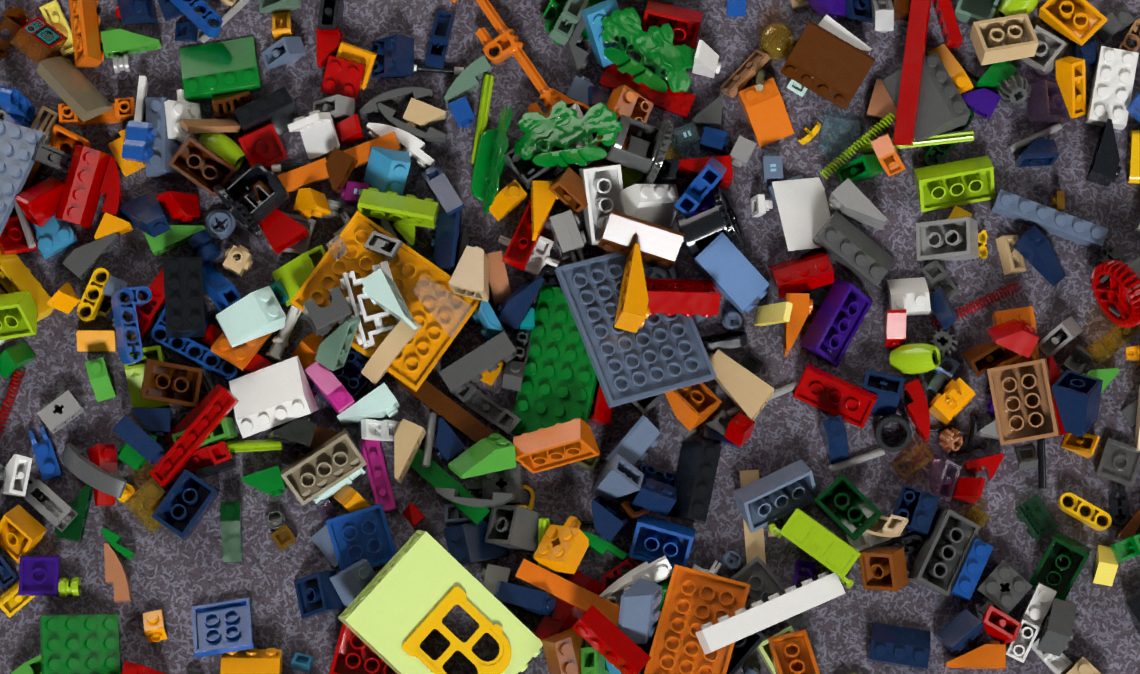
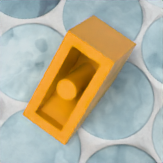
M514 180L495 196L489 212L497 221H500L527 199V193Z

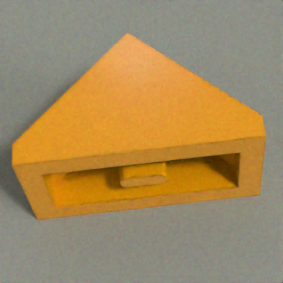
M290 11L272 13V34L275 42L283 37H293Z
M105 212L94 238L98 240L112 233H116L119 236L134 229L130 222Z
M67 281L46 304L69 314L80 302V299Z
M1067 433L1061 447L1089 459L1094 454L1100 437L1088 433L1083 437Z
M348 484L332 495L349 513L371 506Z

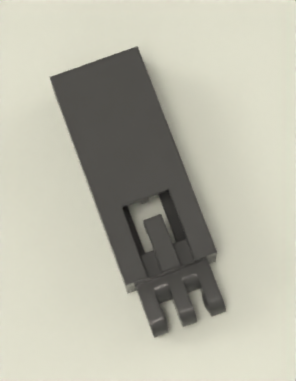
M30 475L29 480L32 483H28L26 495L23 498L57 529L63 532L78 513L40 479L36 480ZM41 493L45 494L49 501H46V498ZM37 498H39L42 502H46V504H45V505L41 504V503L37 500Z

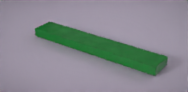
M420 448L418 449L410 467L435 489L436 487L459 490V497L475 498L432 459L430 468L422 467L424 452ZM450 501L476 525L490 512L488 508L469 507Z

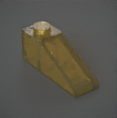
M1140 324L1131 328L1115 325L1093 341L1086 349L1093 355V360L1096 364L1113 356L1140 333Z

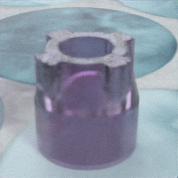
M330 499L316 507L323 519L337 512Z

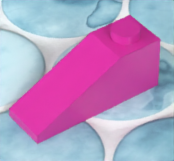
M316 361L304 370L338 415L355 403L353 397L328 368Z

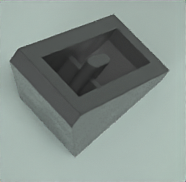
M719 96L692 119L691 124L694 127L720 128L723 98Z

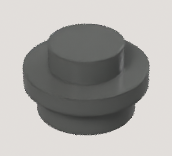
M277 510L271 511L266 518V524L271 529H279L286 521L284 514Z

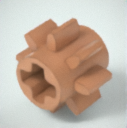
M952 428L951 431L946 429L941 432L939 445L942 446L943 450L949 453L951 450L956 451L960 449L963 444V435L959 434L960 431Z

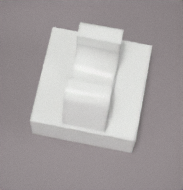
M757 194L750 199L752 217H760L769 209H773V202L765 200V194Z

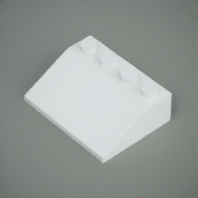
M298 355L229 381L231 393L239 400L234 406V413L242 438L319 410Z

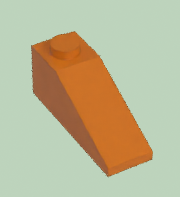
M988 641V644L946 662L944 668L1005 669L1006 644H1000V641Z

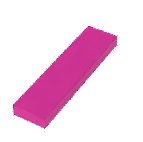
M359 439L363 456L367 462L366 468L375 504L382 503L384 512L396 510L397 507L380 441Z

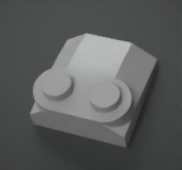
M1036 25L1034 31L1039 41L1034 57L1022 58L1021 60L1032 66L1038 74L1046 75L1055 67V60L1064 56L1068 45L1065 41Z

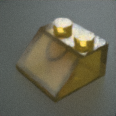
M152 477L123 504L153 534L162 524L151 516L168 493Z

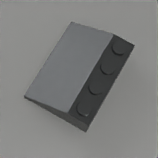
M936 52L924 56L914 140L916 142L966 125L971 113ZM902 69L882 80L896 108L898 106Z

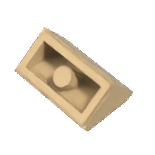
M1004 235L996 239L1004 275L1026 271L1023 256L1013 247L1019 240L1018 235Z

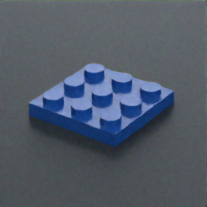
M382 503L325 520L340 571L361 559L368 560L371 567L388 563L396 554Z
M249 597L191 607L195 658L254 648L251 601Z

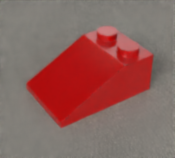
M731 155L715 156L713 158L727 168L724 176L716 185H720L723 190H727L733 181ZM711 157L679 159L680 164L677 175L693 180Z

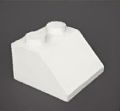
M925 277L887 280L890 310L906 309V316L929 315L931 311L930 296Z

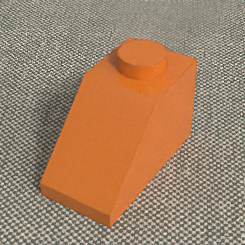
M889 134L879 136L876 140L871 141L876 156L888 177L906 169Z

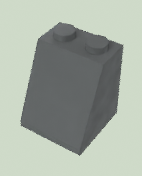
M500 505L492 507L484 542L534 554L538 548L539 518H549L551 524L552 517L520 506Z

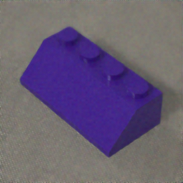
M836 279L799 345L812 355L837 367L873 302L852 283Z

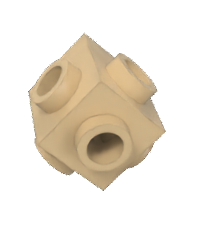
M233 245L232 249H228L224 255V269L242 277L245 270L248 271L253 263L251 260L252 256L249 253L250 250L241 245L239 247Z

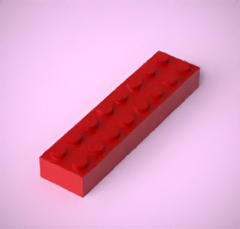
M931 0L933 4L935 3L936 8L934 10L935 14H938L939 17L938 24L942 26L941 34L945 36L946 40H944L946 47L949 50L960 47L963 39L951 0Z
M616 64L606 66L599 86L613 90L626 85L652 102L654 107L687 119L696 95L684 91L674 93L668 84V89L665 92H659L647 87L642 82L637 84L632 80V75L627 72L621 73L618 71L617 68L619 66Z
M530 199L503 256L502 262L522 271L525 270L551 212L536 241H532Z

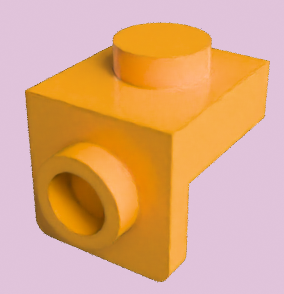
M162 609L142 613L144 632L148 642H159L167 639Z

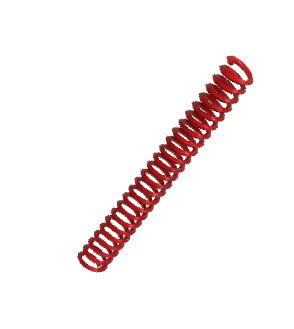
M1014 281L1013 284L1010 283V285H1006V287L1003 286V289L1000 288L999 290H996V292L993 291V293H990L989 295L986 294V297L983 296L982 298H979V300L976 299V301L969 303V305L966 304V306H962V308L959 307V309H956L955 312L957 313L958 311L960 317L963 318V315L960 312L961 309L964 313V316L966 317L967 315L964 311V308L967 311V314L970 315L967 306L971 310V313H973L970 304L974 308L975 312L977 310L974 306V303L976 304L977 309L980 310L977 301L983 309L984 307L981 303V300L983 301L984 306L987 307L984 298L988 302V305H990V302L987 298L988 296L991 300V303L993 304L994 302L991 298V295L993 296L995 302H997V299L994 296V293L997 295L998 300H1000L998 292L1000 293L1001 298L1004 299L1001 290L1004 292L1005 297H1007L1004 288L1007 290L1008 295H1011L1010 291L1008 290V287L1010 288L1011 293L1014 294L1011 285L1014 287L1015 292H1017L1015 284L1018 286V283ZM935 319V321L932 320L931 325L933 326L934 323L937 329L939 330V327L937 325V322L939 323V321L937 319Z
M18 370L14 371V378H11V385H9V389H7L8 392L6 393L8 396H5L6 399L3 400L5 403H2V410H0L1 420L8 421L7 418H3L2 416L9 417V415H5L3 412L9 414L11 413L10 411L5 410H12V408H9L6 405L13 406V404H9L8 402H15L13 400H10L9 398L16 399V397H12L10 394L17 395L12 391L19 392L18 390L13 389L12 387L20 388L19 386H16L13 383L21 385L20 382H16L15 380H23L17 378L16 376L24 377L23 375H19L18 373L25 374V372Z

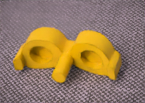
M818 121L812 131L807 127L804 129L808 134L801 140H798L801 145L808 143L819 132L822 125Z
M982 230L978 234V243L981 244L979 246V257L982 259H986L988 255L987 247L985 246L987 244L986 230Z

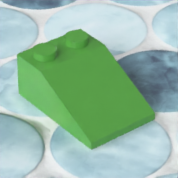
M498 433L490 434L489 437L482 438L448 464V468L461 479L516 468L515 445Z

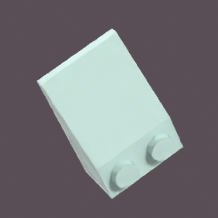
M381 268L361 280L364 286L361 288L364 295L370 298L374 305L377 303L382 309L414 330L418 328L395 282Z
M270 286L251 292L216 314V319L233 348L285 328L286 315Z
M383 383L337 415V418L341 425L358 423L363 419L377 420L387 416L391 418L398 413L397 409L400 406L387 385Z

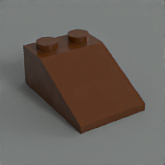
M146 359L140 397L181 407H197L203 369Z

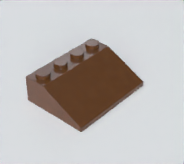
M809 21L780 72L846 110L874 63L875 58L814 22Z

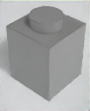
M739 135L730 153L732 164L736 167L741 168L743 166L746 168L757 143Z

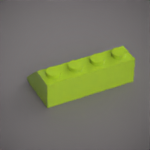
M988 155L914 169V183L921 212L995 199L994 167Z
M369 187L368 190H362L357 207L358 211L367 217L435 229L439 203L431 198L421 200L417 199L414 195L406 194V196H400L394 191L383 193L379 192L377 188Z
M29 290L1 294L0 340L36 335L37 305Z

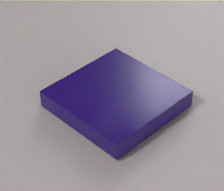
M20 556L18 595L59 596L60 556Z

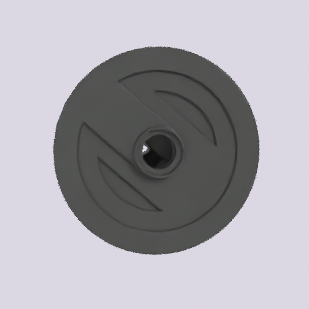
M620 115L617 121L622 123L623 129L617 133L616 142L611 146H606L607 155L605 159L644 173L643 183L652 184L666 156L672 137L673 122L665 121L660 128L628 116ZM626 135H632L623 149L622 146L624 144Z

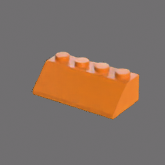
M68 0L75 68L99 67L104 60V52L100 47L102 43L101 32L98 29L100 16L96 11L98 0Z
M575 418L569 422L558 423L548 428H540L537 431L513 437L516 461L532 474L600 455L591 427L581 418Z

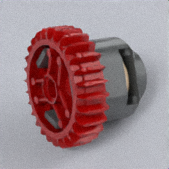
M1140 257L1135 260L1131 259L1124 264L1123 261L1110 259L1098 265L1093 270L1090 283L1092 284L1091 289L1094 291L1092 295L1096 297L1095 302H1098L1099 308L1103 310V314H1106L1107 319H1112V323H1117L1119 327L1131 328L1140 324Z

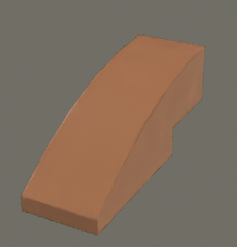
M502 250L486 254L489 259V285L495 307L511 294L505 263L502 262Z
M104 543L105 582L113 584L114 601L116 603L132 602L131 587L124 565L109 543Z

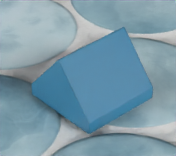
M295 652L290 668L310 674L314 657Z

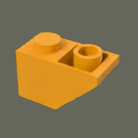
M311 188L298 189L293 210L299 212L300 216L322 218V215L331 214L325 194Z

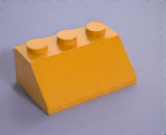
M253 648L223 653L221 656L220 674H282V650H277L276 648Z

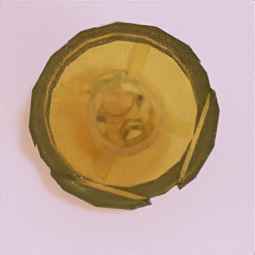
M770 23L763 28L759 35V49L768 54L771 58L770 60L786 59L795 47V34L784 23Z

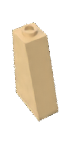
M717 350L715 354L711 353L709 359L716 374V382L740 412L754 421L774 395V388L720 350Z

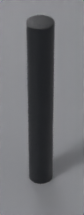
M1045 438L1037 439L1039 489H1046Z

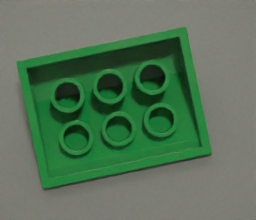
M254 36L179 48L184 95L188 102L212 99V95L249 89V92L262 90Z

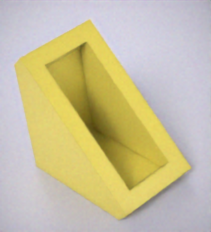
M1098 545L1093 583L1112 586L1118 563L1111 547Z

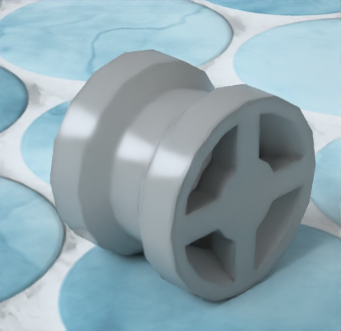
M128 53L123 56L113 55L115 74L120 73V71L131 72Z
M327 200L331 214L322 215V217L339 219L340 214L338 210L341 208V203Z

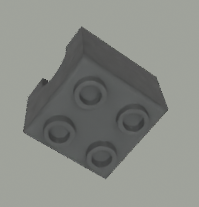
M513 147L505 153L504 161L527 190L531 188L532 180L539 181L557 169V166L542 167L534 164L532 161L534 156L524 160L520 155L514 154Z
M339 286L328 290L330 293L328 297L329 306L319 307L313 298L305 301L303 304V312L315 336L321 335V337H325L332 333V329L341 326L346 320L351 318V310Z

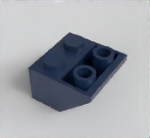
M395 34L372 42V52L377 54L372 69V78H405L414 75V38Z
M866 370L861 388L878 396L870 412L871 414L879 416L896 414L905 378Z
M641 463L638 470L644 474L640 490L631 493V504L667 517L677 501L676 475Z
M902 485L893 515L908 518L909 521L904 528L905 530L926 536L940 497Z
M965 609L940 630L935 637L949 653L953 651L958 653L968 645L966 640H973L983 632L980 628L984 624Z

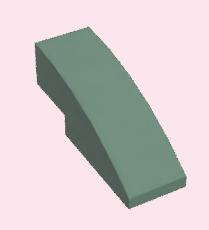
M567 0L548 37L565 46L582 16L580 11L586 8L589 0Z
M484 55L472 62L454 80L444 97L446 106L478 89L479 82L477 80L483 78L485 74L492 73V67Z

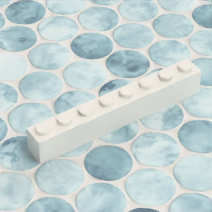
M829 571L823 572L818 575L819 579L815 581L812 578L801 582L802 586L796 588L795 585L784 589L786 593L783 595H779V592L768 596L769 601L763 603L762 600L752 603V608L748 610L743 607L734 611L735 615L730 618L727 614L718 618V623L714 625L709 622L700 626L701 630L695 633L704 654L711 653L845 594L838 575L835 573L829 574Z

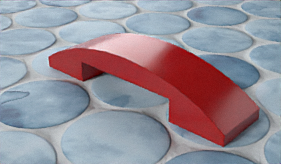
M225 440L198 448L169 483L178 480L185 469L193 473L198 468L212 464L216 465L232 459L233 457Z

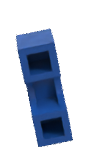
M711 157L677 199L674 207L687 217H690L707 193L724 176L727 168Z
M978 539L974 540L950 594L966 602L970 600L993 546Z

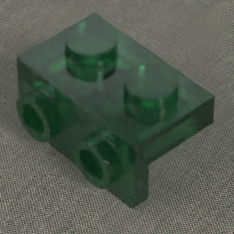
M1036 494L1015 508L1018 519L1026 524L1028 534L1037 541L1060 526L1039 494Z

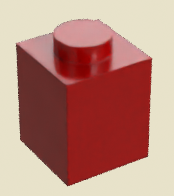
M739 412L728 423L725 438L741 447L751 437L755 422Z

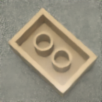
M1027 13L973 22L969 35L981 66L1034 57L1039 45Z

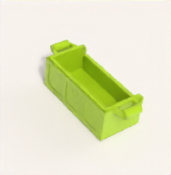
M796 508L781 530L775 524L769 526L768 531L770 533H774L779 539L783 535L838 575L841 583L847 589L853 586V580L847 579L845 576L861 555L860 552L799 508Z

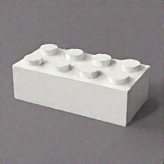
M1105 46L1100 47L1096 57L1085 123L1103 126L1109 118L1112 119L1114 129L1123 130L1126 127L1129 113L1126 108L1131 102L1139 53Z

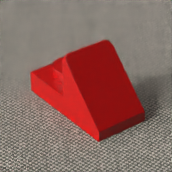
M1000 453L967 461L963 464L965 472L971 471V474L978 473L984 467L989 482L1003 460L1004 454Z

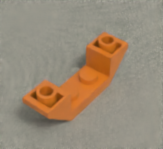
M134 97L115 99V103H111L113 106L112 110L85 122L66 103L58 104L59 123L87 126L123 122L135 116Z

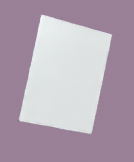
M820 178L773 181L772 185L788 251L821 248L812 240L831 217L825 189Z

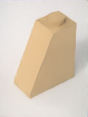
M466 246L448 283L453 294L488 302L489 259L481 247Z

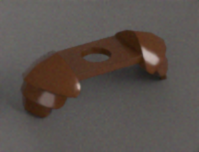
M14 6L2 14L5 19L0 25V32L3 29L9 30L11 38L3 40L0 37V60L9 55L7 49L22 29L21 27L28 24V14L23 8Z

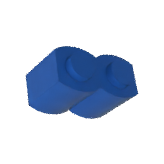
M129 121L122 148V158L127 161L149 163L150 158L153 156L152 143L157 136L155 125L147 122Z

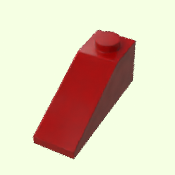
M98 444L88 449L91 462L107 473L114 472L117 474L118 462L115 444ZM93 488L95 506L115 505V497Z
M958 477L955 482H951L948 493H952L951 499L973 505L981 497L986 478Z

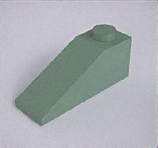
M357 316L346 320L321 342L317 348L315 360L331 371L343 368L361 318Z

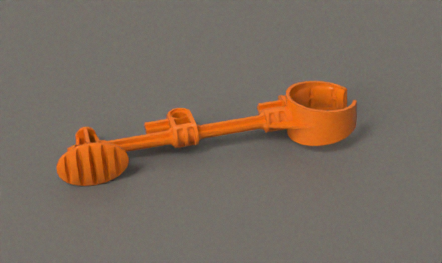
M475 0L499 34L493 40L485 27L479 28L475 32L484 46L482 51L491 63L499 64L513 55L540 93L539 100L543 101V106L549 109L548 114L545 115L537 102L527 107L529 112H539L547 118L550 116L551 108L561 100L567 104L568 108L577 103L581 111H588L590 107L586 104L569 98L555 90V88H549L522 48L524 44L518 41L519 37L514 35V29H509L489 0ZM494 49L500 50L497 56H491V52ZM597 142L596 146L600 147L601 142ZM553 147L551 151H558V150H557L555 147Z

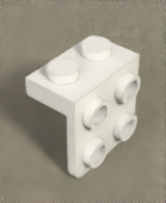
M315 110L309 112L308 117H297L293 119V123L288 124L289 132L301 133L309 159L325 155L331 150L333 151L334 147L340 148L330 112Z

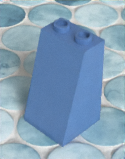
M723 232L694 260L693 266L707 280H712L720 293L741 314L744 311L750 312L756 305L754 302L758 298L762 300L769 293L767 289L770 284Z

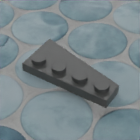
M759 556L755 557L730 578L750 584L748 597L755 602L762 600L764 603L769 601L768 596L778 592L779 595L786 593L784 590L786 588ZM804 611L783 622L795 628L808 615Z

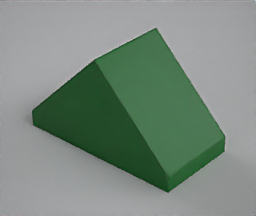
M25 341L5 349L0 355V374L4 380L13 374L15 370L20 369L36 357Z

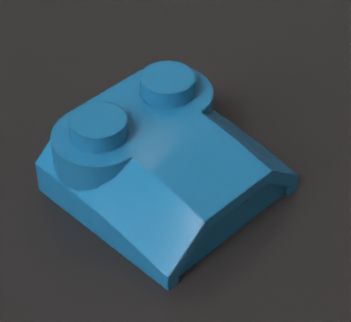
M56 213L42 228L33 223L30 225L38 243V249L45 260L79 243L70 223L56 219Z
M480 301L479 306L471 316L476 324L480 323L482 327L480 332L486 341L497 336L504 329L489 302Z

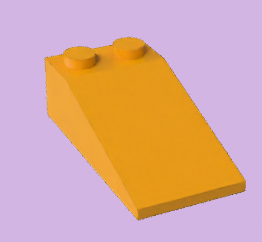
M635 243L626 259L614 328L634 333L640 327H643L645 319H648L650 314L640 246Z

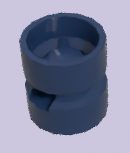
M207 229L196 233L187 241V245L192 252H197L196 257H202V265L210 263L222 253L216 242L212 243L213 238Z

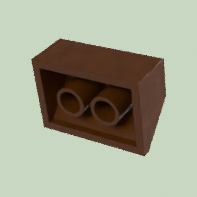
M191 135L181 142L168 162V165L213 197L217 194L212 187L216 184L223 187L237 169Z

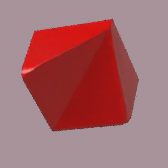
M410 503L402 513L414 528L425 519L424 515L413 503Z

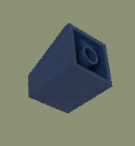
M1066 370L1052 385V392L1065 432L1083 437L1095 424L1098 418L1103 380Z

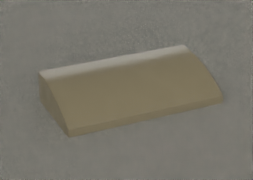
M58 56L39 61L37 73L83 122L113 109L112 104L78 68H75V65L67 57Z
M344 429L282 469L281 476L303 506L367 465V462L347 430Z

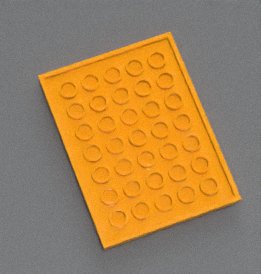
M357 211L290 301V304L302 313H304V302L311 298L314 299L319 307H327L330 305L328 300L330 293L328 290L339 286L344 298L348 297L346 290L341 288L340 279H342V273H349L354 270L357 280L372 274V265H378L380 262L386 261L381 255L364 248L371 233L376 231L389 237L397 238ZM402 243L394 259L388 262L393 281L412 317L422 327L388 367L387 372L417 392L479 306L481 300L453 294L448 284L452 276ZM350 279L349 283L351 286L355 303L357 304L358 301L356 297L357 295L363 294L361 288H363L364 286L363 284L353 287L352 281ZM370 298L362 300L367 316L384 312V309L377 303L374 305ZM390 314L388 317L381 318L384 327L396 326L393 315ZM359 316L367 341L369 340L367 333L376 330L374 321L364 323L362 316ZM390 332L373 336L375 346L367 347V349H363L362 345H358L355 334L351 347L370 359Z

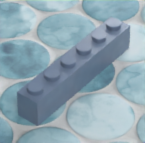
M1002 189L999 190L991 212L1032 227L1035 225L1040 230L1097 251L1102 248L1108 232L1107 228Z

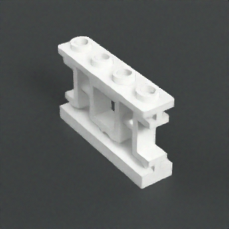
M388 261L372 265L373 272L381 268L393 280ZM353 270L349 273H342L340 284L342 290L347 292L348 297H345L349 308L352 309L353 315L351 319L362 316L364 323L370 321L375 323L376 330L367 333L369 339L367 341L361 320L357 328L358 334H356L358 345H362L363 349H367V347L375 346L373 336L391 332L394 325L383 326L381 318L390 316V313L385 310L384 312L367 316L362 300L368 298L364 293L357 295L358 303H355L349 280L351 279L354 287L361 285L363 278L356 280ZM394 317L397 325L400 322V320Z

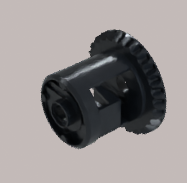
M258 162L226 190L219 184L212 187L229 212L257 239L262 237V231L258 225L289 199V194L279 178L262 163ZM260 180L270 191L271 195L258 184L256 186L260 199L258 202L248 195L244 197L253 209L250 213L243 204L240 205L236 200L245 192L250 193L251 187Z
M716 185L713 188L715 196L714 208L690 218L682 212L676 215L679 232L685 233L683 243L695 258L703 251L702 245L712 242L722 232L728 235L729 238H732L734 244L738 245L740 250L746 248L737 217L720 185Z

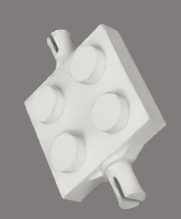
M184 89L176 90L178 101L167 100L164 102L168 139H176L182 142L191 135L198 140L202 133H187L180 126L181 119H201L200 104L186 101Z
M502 235L498 239V243L509 246L511 239ZM540 236L524 270L525 272L535 276L539 275L546 264L558 267L560 261L550 257L554 241Z

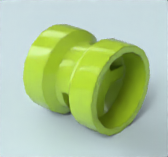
M66 577L59 578V596H80L81 589L78 590V586L81 585L80 577H73L72 579H67Z

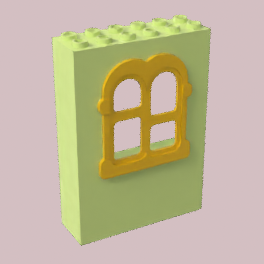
M417 530L338 617L341 622L397 674H447L443 670V665L455 651H460L477 668L478 674H518L529 666L528 662L532 657L535 658L541 653V647L543 646L539 638L426 531ZM455 605H459L479 624L478 629L466 642H461L442 623V619ZM433 629H437L450 642L449 647L437 660L431 659L420 648L421 642ZM485 633H489L499 645V654L494 660L488 662L479 659L472 652V647Z

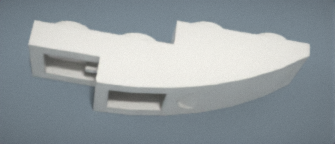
M368 123L366 125L369 131L368 135L373 139L395 132L399 145L403 148L401 151L409 152L410 157L416 158V163L423 169L435 166V160L423 151L425 143L414 135L386 124Z
M666 555L651 563L646 561L620 577L599 596L620 606L621 595L640 578L657 584L672 576L673 567Z
M1038 583L1019 621L1022 623L1016 641L1010 642L1006 655L1024 663L1057 591Z

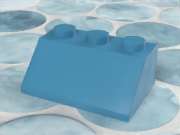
M606 0L580 11L596 62L602 67L613 64L605 56V48L613 47L620 49L617 43L608 44L604 42L601 35L604 30L601 20L605 16L610 17L613 11L619 10L616 0ZM618 36L615 37L617 42L619 41ZM622 36L621 44H624V48H626L627 41L626 38Z

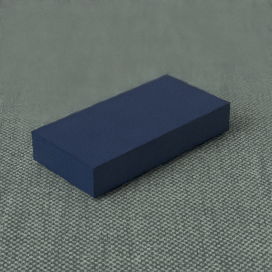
M937 289L930 298V306L941 327L948 330L958 315L943 289Z

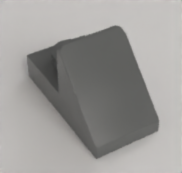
M1123 6L1116 12L1109 13L1106 16L1108 21L1096 33L1103 42H1106L1133 24L1135 20L1125 6Z
M373 231L364 248L381 255L386 261L390 262L394 259L403 242Z

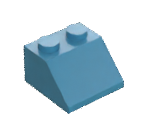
M372 146L363 180L383 193L394 191L398 195L403 196L411 165L409 152Z

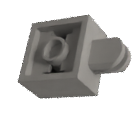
M572 210L551 216L550 228L562 260L571 258L572 263L577 262V255L580 261L585 260L582 253H584L587 241L583 231L579 232L580 222L577 214L573 215Z

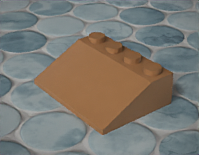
M1047 359L987 369L1000 445L1060 436Z

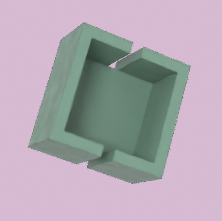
M958 0L954 11L956 20L973 25V22L993 19L999 0Z

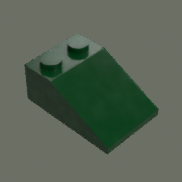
M843 474L814 499L816 507L854 541L883 516Z
M1056 531L1029 582L1033 586L1032 588L1035 590L1038 583H1041L1057 591L1054 598L1064 601L1087 561L1091 548Z

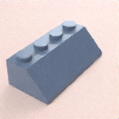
M146 97V122L155 125L157 130L156 139L152 143L153 156L150 158L149 163H146V177H184V175L168 165L171 155L181 144L176 139H168L164 102L171 100L168 98Z
M800 459L734 491L737 507L752 533L794 513L796 508L802 509L814 503L818 493L812 470Z

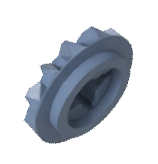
M214 210L205 220V228L214 239L223 240L226 237H230L233 231H235V219L227 210ZM216 218L220 220V222L225 221V223L223 224L225 230L221 229L220 227L216 228Z

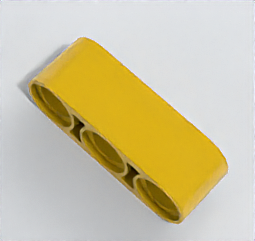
M1130 130L1129 137H1131V143H1129L1128 151L1130 161H1128L1127 170L1129 179H1127V183L1140 184V130Z
M97 268L93 272L77 307V315L86 323L95 320L97 312L105 299V295L102 292L110 278V273L105 268ZM102 274H106V280L103 282H99L98 277ZM93 292H99L98 298L90 299ZM91 309V314L83 317V311Z
M1066 492L1058 498L1057 506L1061 511L1097 531L1107 529L1112 523V518L1107 512L1073 493ZM1063 498L1071 500V507L1063 504ZM1081 507L1088 510L1089 514L1087 517L1081 515ZM1098 517L1105 519V526H1100L1097 523Z

